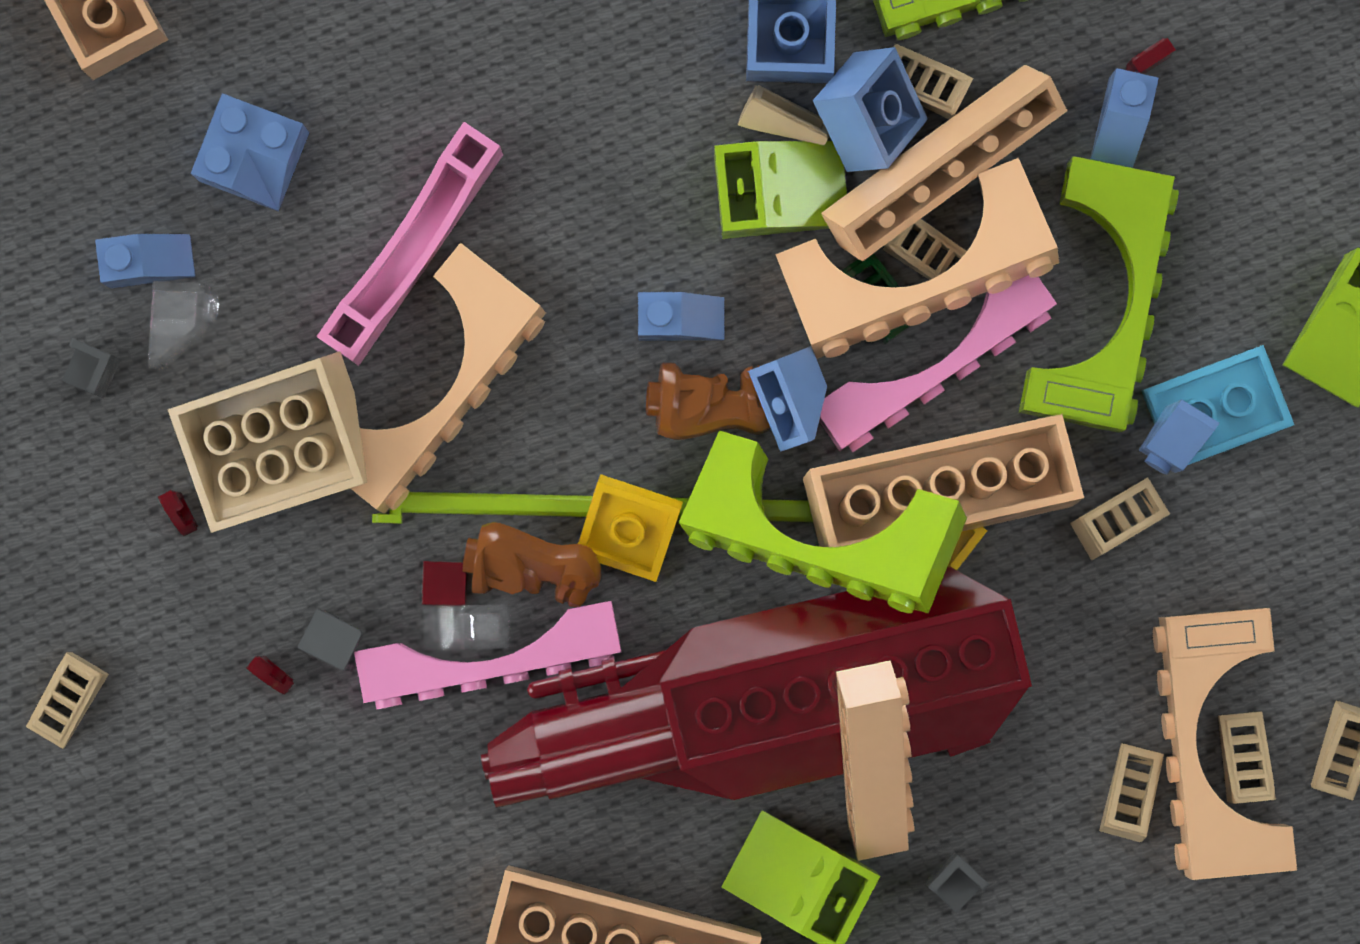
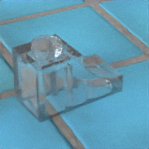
M510 604L423 607L424 650L511 648Z

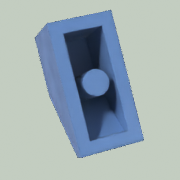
M1119 68L1115 69L1108 80L1090 160L1133 168L1150 119L1159 78Z
M133 234L95 240L100 282L109 288L195 277L190 234Z
M638 292L639 341L724 340V297L685 292Z
M812 347L804 348L749 370L751 380L780 452L814 440L827 384Z
M1181 399L1164 408L1139 448V451L1148 456L1145 462L1149 466L1167 475L1170 470L1174 473L1183 471L1215 431L1219 422Z

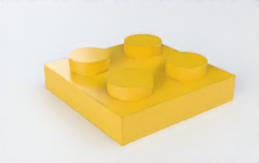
M600 474L578 544L591 548L600 564L657 582L683 501Z

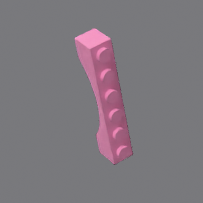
M463 122L439 157L422 191L390 241L362 278L341 300L317 335L318 339L335 351H340L341 355L359 366L502 158L503 153L500 145Z
M1029 275L1013 281L1012 285L1002 292L995 294L987 292L981 312L971 331L960 345L941 362L919 374L896 381L880 383L847 382L824 398L819 422L839 451L848 446L853 453L874 439L869 431L883 422L889 429L907 417L909 412L906 410V406L920 398L923 404H926L944 392L945 389L941 385L943 381L954 374L960 381L981 367L976 359L991 350L996 357L1016 343L1012 336L1025 326L1031 333L1052 319L1047 311L1052 309L1057 303L1040 278H1031Z
M612 601L568 609L555 626L538 640L513 654L493 660L478 662L441 660L419 653L402 643L355 651L354 655L363 703L375 701L377 710L402 705L401 696L417 693L419 701L445 696L444 687L460 684L461 692L463 693L487 688L486 679L503 676L504 684L530 679L528 671L545 668L546 675L549 676L559 674L558 671L572 668L571 662L588 659L589 667L602 665V660L614 658L613 654L622 652L613 604Z

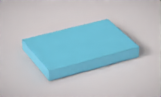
M1264 345L1142 390L1154 424L1166 406L1181 399L1219 422L1215 431L1188 465L1294 425Z

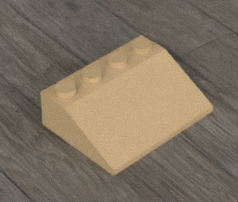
M340 351L167 409L211 533L367 483L355 392Z

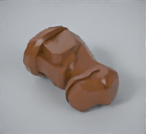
M674 362L661 363L658 382L648 381L646 416H656L657 433L665 438L686 440L724 429H739L753 435H760L771 428L748 372L754 369L752 368L753 366L745 368L741 373L740 390L738 391L728 389V378L725 374H718L713 378L683 374L680 367Z
M498 522L482 525L478 539H467L463 572L473 573V593L486 594L495 588L510 594L521 592L523 589H526L531 594H538L543 583L550 582L556 585L554 597L557 602L561 604L567 602L570 607L577 608L581 607L591 589L596 588L601 580V565L596 554L591 548L582 544L557 545L548 543Z

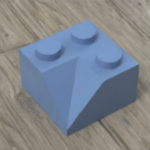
M748 0L746 81L828 83L834 75L836 0Z
M895 47L854 52L813 100L847 172L888 169L928 120Z
M222 93L191 174L199 182L279 211L309 131L303 123Z

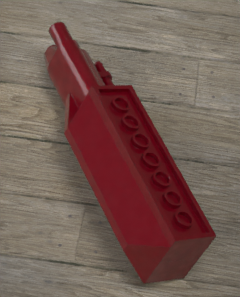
M949 566L945 571L929 613L915 609L912 613H904L888 605L887 600L874 596L870 601L863 600L844 591L693 627L667 650L615 662L614 658L602 660V665L575 672L572 671V668L558 671L559 676L531 682L528 685L527 693L534 699L563 693L565 703L530 712L487 744L488 753L481 754L482 770L486 780H489L495 806L499 808L545 796L552 800L640 778L737 800L844 774L836 672L890 660L895 677H904L908 690L909 704L905 706L910 722V731L907 732L911 747V757L909 758L991 739L1027 689L1032 687L1011 598H1006ZM634 676L621 687L619 679ZM606 682L608 693L581 700L578 699L577 689Z

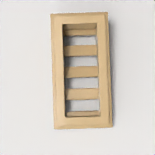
M895 44L894 47L900 59L903 58L909 61L906 68L909 79H911L917 66L925 69L917 86L914 88L921 105L947 119H951L959 108L973 78L954 68ZM933 73L940 78L932 94L929 95L923 91ZM948 81L954 84L955 87L947 102L939 99Z
M756 85L738 121V125L744 128L825 145L829 138L827 129L820 116L760 85Z
M922 219L896 236L883 248L885 252L929 280L944 273L955 256L961 259L967 252ZM914 229L919 234L907 251L901 244L910 230ZM928 238L933 244L921 261L915 254L924 240ZM940 247L948 252L938 268L934 270L929 264Z
M1147 477L1070 524L1090 559L1094 560L1170 515ZM1142 490L1150 502L1149 504L1141 495L1152 514L1148 518H1145L1132 497ZM1125 502L1137 523L1136 525L1131 527L1119 507L1120 503ZM1110 512L1122 533L1117 536L1115 535L1103 513ZM1093 519L1096 525L1098 526L1099 530L1101 531L1103 537L1105 538L1106 542H1104L1095 525L1093 524Z
M66 652L26 727L64 749L109 674L73 652ZM71 671L89 681L85 688L68 678ZM62 685L81 696L78 702L58 692ZM56 700L71 709L73 712L70 717L50 706L52 701ZM45 714L65 725L61 733L41 721Z
M1336 700L1311 787L1354 800L1360 784V731L1347 728L1345 725L1347 720L1360 723V708ZM1341 736L1358 741V748L1354 749L1339 744ZM1335 753L1354 759L1353 766L1333 761ZM1329 769L1349 775L1348 783L1326 777ZM1330 782L1344 783V784H1347V786H1346V787H1342V786H1339V785H1336V784H1333V783H1330Z
M1262 711L1218 715L1227 802L1237 804L1276 800ZM1254 726L1255 734L1231 735L1230 728ZM1256 743V751L1234 753L1233 745ZM1258 761V769L1237 771L1236 763ZM1240 780H1260V787L1240 789Z
M1121 743L1100 825V832L1137 842H1142L1147 837L1164 754ZM1128 756L1139 758L1142 760H1131L1128 759ZM1127 760L1151 766L1149 774L1126 768ZM1123 778L1146 783L1145 791L1122 785ZM1120 795L1141 800V808L1119 803ZM1116 812L1138 818L1137 824L1134 825L1115 820Z

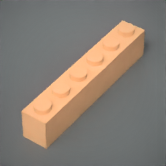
M1023 65L897 157L888 169L879 170L823 211L821 214L838 245L859 260L864 261L976 179L979 173L991 168L1067 112L1051 76Z
M891 660L837 671L847 821L857 860L860 861L908 851V833L914 832L915 829L910 810L914 805L909 783H912V773L908 760L911 757V747L907 732L910 731V722L905 706L909 704L904 677H895Z

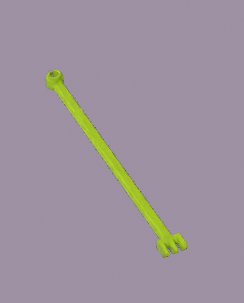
M409 492L406 499L397 509H389V514H372V523L402 524V513L586 517L593 496ZM674 498L683 501L678 519L681 518L689 498ZM763 500L768 521L813 522L808 501Z

